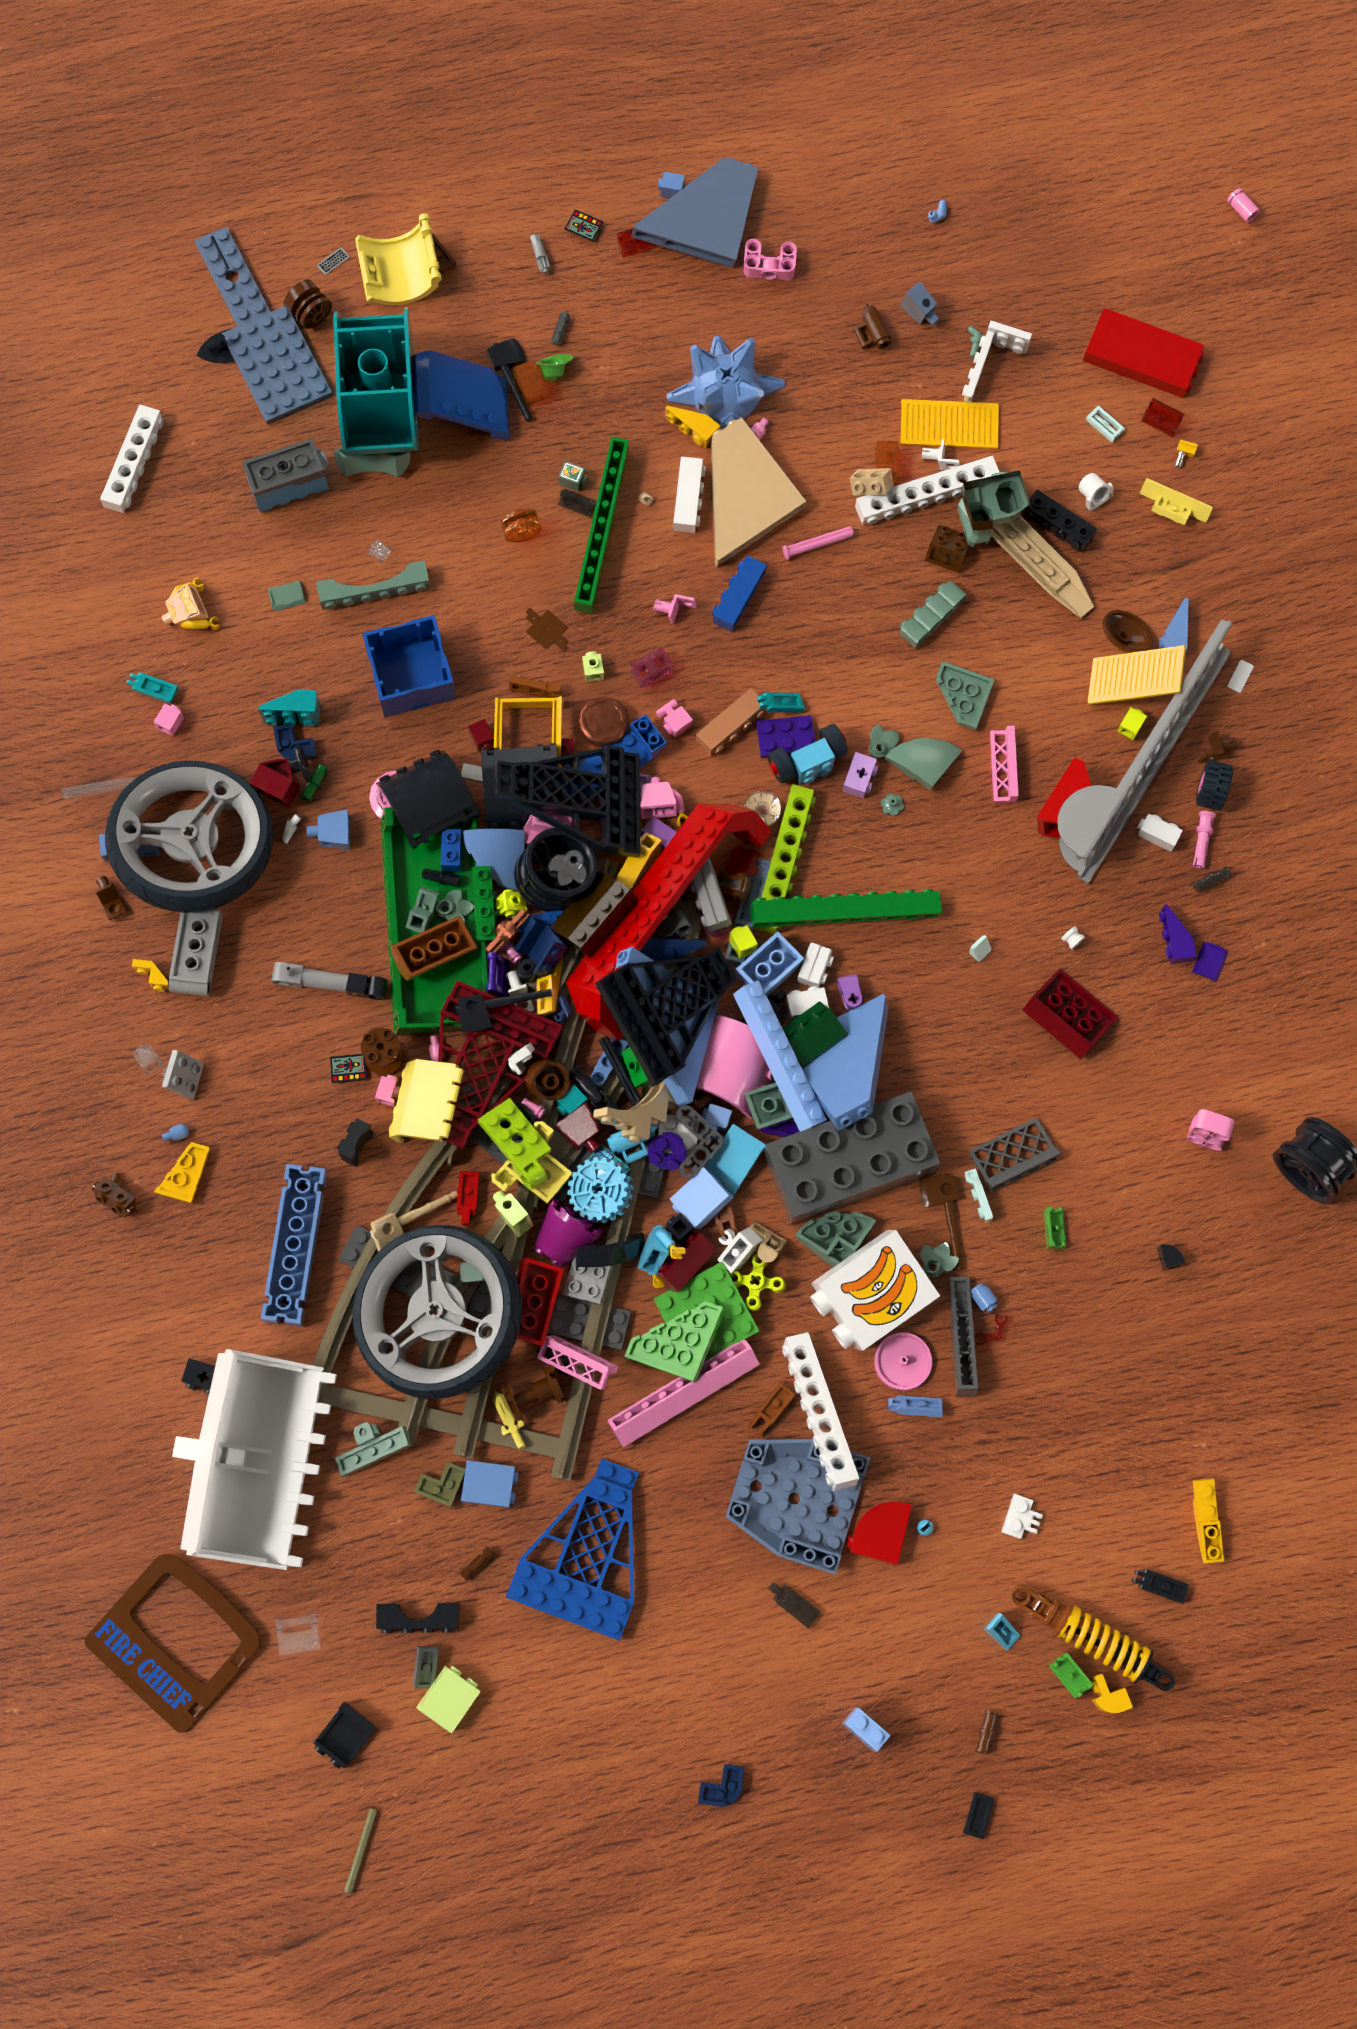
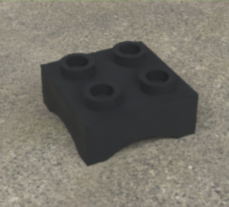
M356 1118L355 1122H351L348 1126V1135L340 1141L337 1147L341 1159L354 1167L359 1162L361 1148L374 1135V1132L370 1129V1124Z

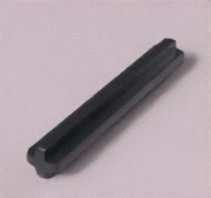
M605 1036L599 1040V1043L631 1104L635 1106L642 1099L634 1087L610 1038Z

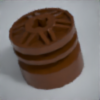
M307 279L297 283L290 289L284 299V306L292 315L296 316V320L305 329H312L328 317L332 309V302L326 298L325 294L320 292V289L313 281Z

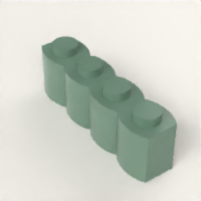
M951 580L947 583L943 582L937 589L938 593L934 596L931 594L926 599L925 605L922 608L918 607L913 612V617L909 620L905 619L900 625L899 634L914 648H917L964 602L967 594Z

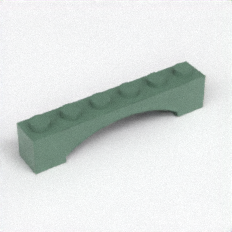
M425 560L408 563L407 568L400 574L373 585H344L335 582L334 578L316 582L321 607L327 610L342 605L351 606L357 602L366 603L377 598L386 599L397 594L406 595L412 591L421 592L430 588Z

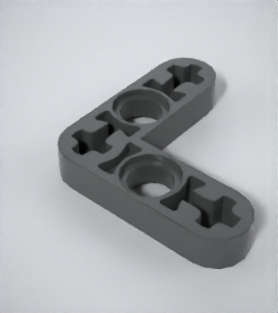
M684 1105L677 1109L676 1119L700 1141L680 1164L678 1169L681 1177L689 1179L695 1176L723 1144V1137L692 1107ZM681 1110H682V1111L688 1110V1111H689L688 1116H689L691 1119H693L694 1116H695L697 1119L694 1120V1121L691 1123V1125L689 1126L688 1123L690 1122V1120H689L688 1118H684V1119H683V1118L681 1117V1116H682ZM697 1122L702 1123L705 1127L702 1133H697L694 1129V1125ZM710 1137H717L716 1142L718 1145H712L709 1150L702 1146L703 1144L707 1146L711 1142ZM698 1150L705 1152V1160L699 1161L696 1158ZM692 1158V1160L699 1166L697 1167V1165H694L690 1169L692 1174H685L684 1165L689 1166L692 1163V1161H690L689 1159Z

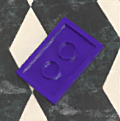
M811 715L756 721L760 758H768V753L778 748H784L788 755H791L792 752L815 742Z

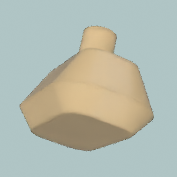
M644 492L640 495L639 500L646 506H649L653 501V497Z

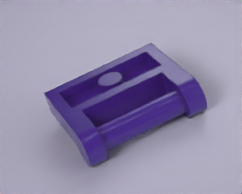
M490 952L487 954V960H489V981L486 985V991L492 992L499 997L509 996V981L506 974L510 972V962L502 955Z

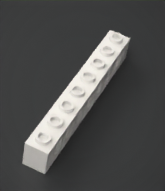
M993 456L986 457L894 486L886 495H866L856 498L855 508L862 525H872L884 518L891 519L900 513L907 514L916 508L922 509L935 502L941 503L951 497H960L962 495L963 483L958 480L967 482L981 479L976 476L977 474L982 475V478L991 477L992 474L999 473ZM942 485H947L949 488H943ZM926 490H929V491H931L932 493H931V494H927L925 491H926ZM907 496H913L915 499H909ZM891 501H896L898 504L894 505ZM878 506V507H880L881 509H880V510H876V509H874L873 507Z
M807 1332L787 1337L782 1346V1352L784 1357L788 1358L790 1374L794 1375L795 1390L797 1393H800L802 1398L800 1400L801 1407L807 1413L808 1428L812 1429L814 1433L813 1442L815 1447L819 1448L821 1454L819 1455L822 1467L825 1466L827 1483L832 1486L833 1491L856 1486L859 1476L810 1335ZM796 1355H802L805 1359H798ZM802 1373H808L811 1377H804ZM808 1391H814L817 1395L812 1396ZM814 1409H821L823 1414L816 1413ZM821 1427L828 1428L830 1432H823ZM832 1445L836 1448V1450L831 1451L827 1448V1446ZM833 1464H839L843 1469L838 1470Z

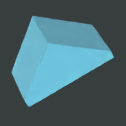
M997 1613L983 1629L1007 1651L1021 1636L1001 1613Z

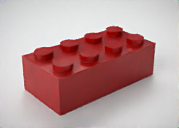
M528 1258L522 1259L517 1275L522 1297V1319L517 1341L535 1346L544 1345L564 1271L563 1268Z

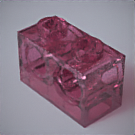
M660 647L631 662L630 672L640 688L644 686L649 687L656 680L670 676L671 672H673V664L663 647ZM660 662L665 664L663 667L656 666ZM647 671L649 674L643 676L640 672Z

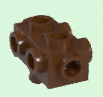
M114 1172L111 1180L104 1176L100 1182L97 1181L92 1186L91 1190L95 1193V1199L99 1203L109 1206L115 1214L126 1218L131 1216L136 1209L135 1197L122 1189V1186L118 1184L121 1175Z

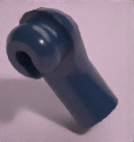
M566 995L557 999L561 1009L555 1015V1021L560 1024L566 1023L572 1014V1009Z

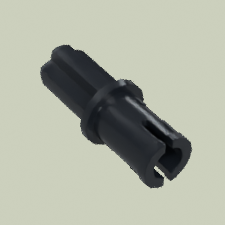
M426 868L422 872L423 879L439 882V885L447 884L458 888L460 875L444 872V870L439 872Z

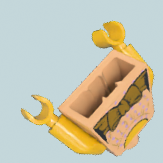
M195 578L193 583L188 582L174 588L170 598L165 603L169 612L162 615V620L166 625L174 623L183 629L195 630L207 629L208 626L212 630L220 628L219 624H212L219 621L217 617L214 616L210 618V621H207L209 617L198 593L204 590V584H200V578Z

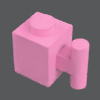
M673 699L657 710L656 714L659 718L665 714L667 715L664 718L663 729L675 739L692 727L693 719L682 706L674 711L673 708L678 704Z

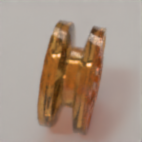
M534 509L516 510L507 514L501 520L504 537L508 542L529 540L538 535L542 530L541 523L538 521L537 511Z

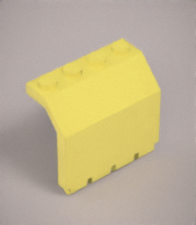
M418 1059L407 1062L402 1072V1084L398 1090L397 1105L393 1110L394 1118L389 1127V1137L400 1143H404V1139L401 1136L442 1141V1138H448L451 1124L446 1123V1121H452L455 1111V1105L450 1104V1102H457L460 1089L459 1086L454 1084H461L464 1070L458 1068V1065Z

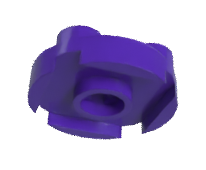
M663 1132L662 1135L652 1137L648 1145L649 1162L662 1169H678L687 1156V1146L683 1142V1138L673 1132ZM670 1148L671 1153L667 1154L664 1153V1151L662 1150Z

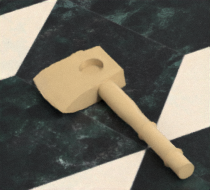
M453 1191L445 1194V1196L396 1218L395 1214L390 1213L371 1222L372 1230L370 1233L375 1240L378 1252L390 1241L404 1234L401 1226L457 1199L458 1193Z

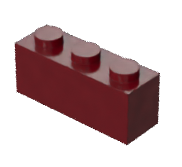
M690 1233L684 1239L685 1243L681 1247L685 1248L686 1253L680 1254L682 1259L670 1258L658 1268L659 1271L656 1277L672 1292H679L717 1250L702 1233Z

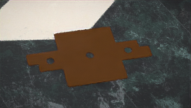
M531 608L526 611L528 614L526 619L533 624L526 632L545 649L553 642L563 651L568 648L566 645L568 640L561 635L568 628L549 610L541 617Z

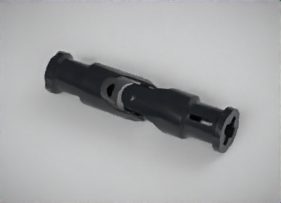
M576 1065L568 1072L569 1079L585 1096L591 1098L590 1102L596 1109H600L597 1105L603 1103L606 1098L608 1101L607 1107L620 1110L607 1094L601 1090L599 1092L596 1083L580 1070L579 1065Z

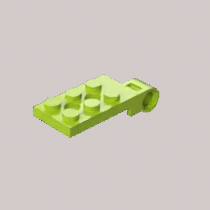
M510 1098L478 1119L480 1126L514 1166L513 1170L529 1190H532L547 1179L544 1169L537 1161L549 1154L551 1148ZM508 1121L511 1126L505 1129L500 1126V1123ZM519 1135L523 1138V1141L515 1143L512 1137Z

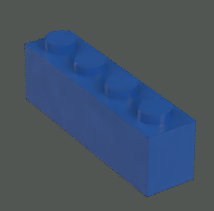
M748 555L744 561H740L736 576L733 575L728 585L730 587L727 591H723L720 597L721 603L719 606L716 605L711 615H713L714 624L733 632L766 573V564Z

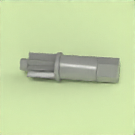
M533 234L530 236L536 262L540 272L548 274V270L551 269L548 256L545 253L539 234Z

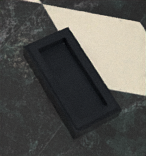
M977 1792L973 1793L963 1833L980 1839L984 1838L995 1798Z

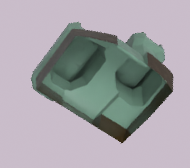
M1020 470L1009 473H994L991 477L963 482L961 489L963 498L960 500L957 510L968 545L975 547V544L984 542L988 544L994 525L1008 523L1014 519L1018 520L1021 514L1029 508L1030 502Z

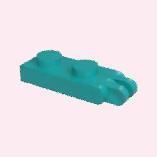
M141 672L138 675L130 673L129 678L135 680V682L132 680H127L126 682L127 685L132 687L133 691L171 705L179 689L177 685Z
M765 692L757 697L760 709H767V712L801 713L805 709L799 693Z

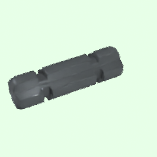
M561 312L559 315V320L553 333L555 335L551 339L554 345H561L563 338L561 337H564L570 315L567 312Z

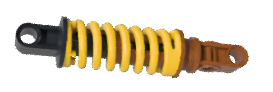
M1025 1584L1014 1586L1012 1590L1013 1602L1033 1616L1044 1620L1043 1625L1053 1627V1636L1055 1638L1063 1637L1066 1643H1070L1072 1639L1075 1640L1074 1647L1076 1649L1083 1645L1086 1647L1084 1650L1085 1654H1090L1091 1650L1095 1652V1660H1099L1101 1656L1104 1657L1103 1664L1105 1666H1108L1112 1659L1115 1660L1116 1663L1113 1666V1670L1117 1672L1121 1665L1125 1666L1123 1676L1128 1677L1134 1684H1137L1142 1678L1162 1691H1169L1174 1687L1175 1679L1173 1672L1152 1659L1153 1649L1140 1647L1137 1641L1130 1643V1638L1127 1635L1120 1637V1632L1116 1629L1111 1631L1108 1624L1101 1626V1621L1098 1618L1091 1621V1614L1084 1613L1081 1616V1609L1075 1606L1073 1602L1066 1607L1059 1600L1052 1601L1046 1595L1033 1590ZM1022 1590L1026 1592L1027 1596L1024 1599H1019L1015 1594L1017 1591ZM1163 1675L1171 1678L1170 1682L1166 1684L1161 1683L1159 1679Z

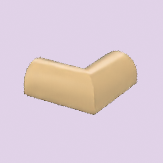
M753 1222L750 1228L763 1239L758 1248L759 1258L764 1262L774 1261L787 1241L760 1224Z

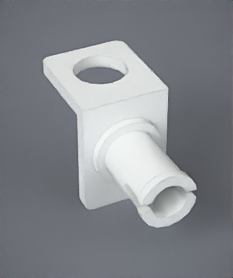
M945 440L941 441L939 449L925 447L922 449V459L938 460L940 470H948L960 466L959 460L944 459L946 450Z
M511 971L506 974L511 987L508 990L509 996L528 993L527 984L522 985L518 971ZM531 1000L527 1001L528 1007L526 1010L534 1011Z

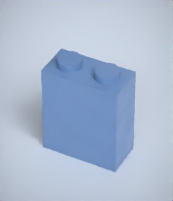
M467 1460L461 1502L510 1509V1505L515 1503L516 1492L512 1491L513 1484L518 1482L519 1472H515L516 1468L514 1466Z

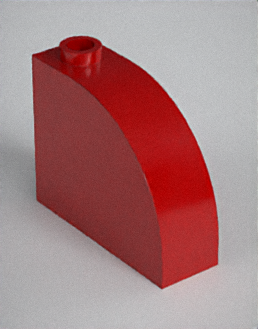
M893 1501L881 1503L871 1508L859 1520L853 1536H849L847 1548H850L849 1553L895 1566L898 1565L912 1505Z

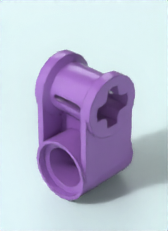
M857 974L837 978L838 988L845 1009L849 1012L861 1006L862 995Z

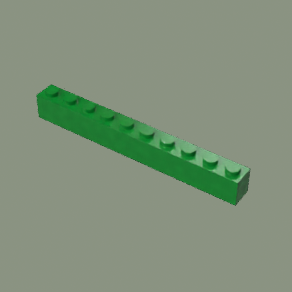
M611 436L574 599V611L593 614L629 453V440Z
M925 889L922 892L906 890L904 893H897L896 891H888L885 894L869 892L867 895H859V893H850L848 896L832 894L829 897L813 895L811 898H804L803 896H794L792 899L775 897L773 900L756 898L750 905L752 928L929 919L938 918L942 914L940 891Z

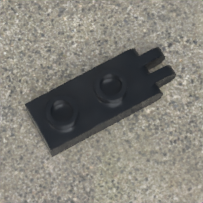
M1144 1569L1143 1572L1135 1570L1134 1574L1141 1576V1580L1133 1578L1132 1582L1139 1584V1589L1184 1604L1189 1584L1148 1569Z

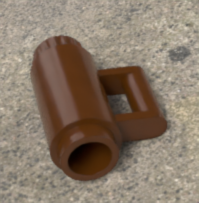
M864 304V309L861 312L864 324L856 327L854 332L862 349L873 344L878 349H884L891 344V336L879 311L874 306ZM866 328L872 338L869 341L866 340L862 332Z

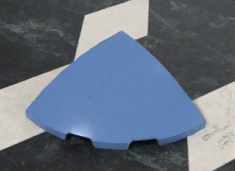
M475 829L463 831L468 854H472L475 859L476 866H491L492 879L497 881V885L509 890L518 891L514 881V868L518 858L524 851V830Z

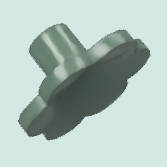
M892 793L887 794L886 798H883L880 803L883 807V813L891 814L892 816L898 815L899 811H902L904 808L901 796H894Z

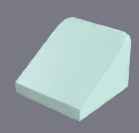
M985 935L982 936L969 950V953L978 962L991 951L987 937Z

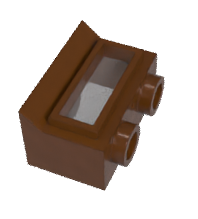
M723 871L716 874L725 901L731 902L733 897H739L743 904L748 903L752 882L747 875L737 873L734 876Z

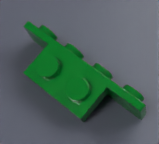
M473 866L477 941H493L496 938L495 921L498 920L497 909H494L493 903L496 902V891H493L491 866Z

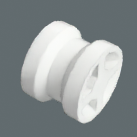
M1074 926L1061 939L1067 942L1069 948L1073 950L1086 937L1080 934L1078 928Z

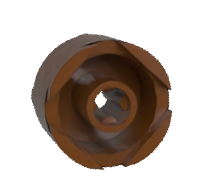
M540 1059L528 1069L525 1083L533 1095L547 1101L562 1098L569 1089V1073L563 1065L557 1062Z

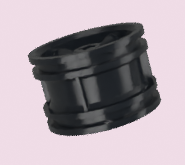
M549 828L540 832L530 842L515 864L514 881L519 894L528 904L536 909L546 912L565 910L574 898L580 896L591 885L595 878L597 860L594 850L591 846L557 828ZM548 850L561 853L557 862L550 861ZM533 856L541 864L538 870L534 869ZM573 865L577 878L565 876L564 869ZM562 884L567 890H557L556 887Z
M1307 1117L1296 1128L1295 1138L1292 1141L1283 1142L1273 1153V1160L1281 1174L1297 1190L1318 1203L1330 1204L1340 1194L1343 1182L1345 1180H1352L1357 1175V1149L1345 1135L1329 1123L1316 1117Z

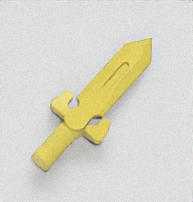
M494 1390L493 1403L504 1423V1426L501 1427L502 1435L511 1434L518 1449L521 1450L526 1445L518 1429L524 1427V1423L520 1420L517 1421V1426L514 1424L516 1419L504 1395Z

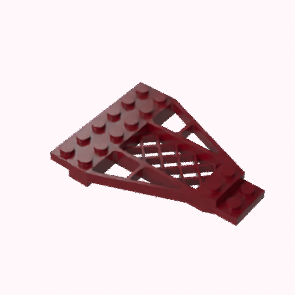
M456 980L440 1012L438 1062H442L443 1050L458 1056L455 1062L459 1066L458 1068H460L464 1059L467 1066L460 1069L464 1071L469 1070L471 1079L463 1081L461 1084H455L461 1088L463 1093L462 1097L457 1098V1102L465 1100L468 1108L457 1104V1102H450V1104L455 1105V1111L452 1121H446V1123L451 1124L449 1137L442 1138V1141L463 1150L470 1134L480 1126L478 1119L510 1098L525 1083L526 1075L523 1078H519L505 1071L509 1063L508 1059L514 1050H520L531 1043L535 1048L531 1053L532 1056L539 1059H549L563 1025L514 1004L487 1009L492 1027L469 1032L461 1051L454 1050L443 1045L444 1021L449 1019L460 1024L459 1015L456 1014L455 1006L458 1005V998L481 994L483 1000L497 998ZM485 1035L488 1044L477 1047L474 1038ZM488 1037L493 1038L496 1041L490 1043ZM472 1042L475 1049L467 1051ZM502 1042L505 1052L495 1055L491 1046ZM489 1047L492 1057L482 1060L479 1051ZM476 1052L479 1061L469 1065L466 1056ZM505 1056L501 1066L499 1067L497 1058ZM494 1060L497 1069L486 1072L484 1063ZM481 1065L485 1074L473 1077L470 1068ZM497 1073L493 1081V1084L491 1085L488 1076ZM486 1077L489 1086L478 1090L475 1081ZM502 1077H508L518 1082L495 1105L488 1109ZM473 1082L476 1091L465 1095L462 1086ZM489 1090L487 1097L483 1103L480 1093ZM478 1095L481 1104L470 1107L467 1098ZM481 1108L479 1113L474 1111L476 1109Z

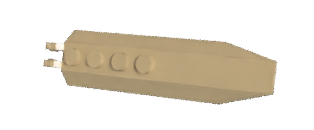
M1021 516L1018 520L1014 519L1011 522L992 527L991 537L1053 598L1079 618H1082L1094 608L1078 573Z

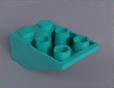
M296 690L260 705L258 710L263 723L267 725L292 724V726H295L296 724H302L306 727H313L320 723L321 703L317 690Z

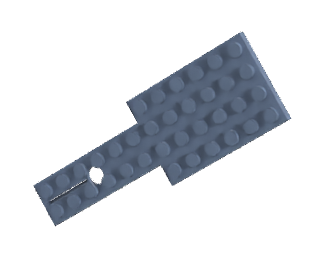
M227 226L194 240L237 327L222 334L225 336L227 346L266 424L333 396L292 314L285 306L270 312ZM229 272H237L239 274L236 282L226 280V275Z

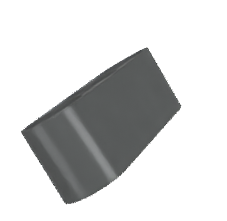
M677 911L662 920L651 937H657L658 939H682L692 931V925L685 911Z

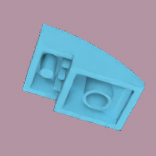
M733 1124L723 1138L722 1146L711 1157L705 1168L709 1169L720 1183L723 1182L727 1191L734 1197L763 1152L765 1144Z

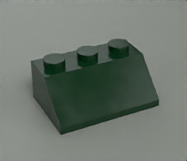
M820 1001L782 1028L802 1068L809 1065L848 1036L832 1010Z

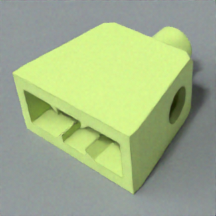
M500 1190L493 1195L498 1213L518 1238L534 1226L529 1214L511 1193L505 1195Z

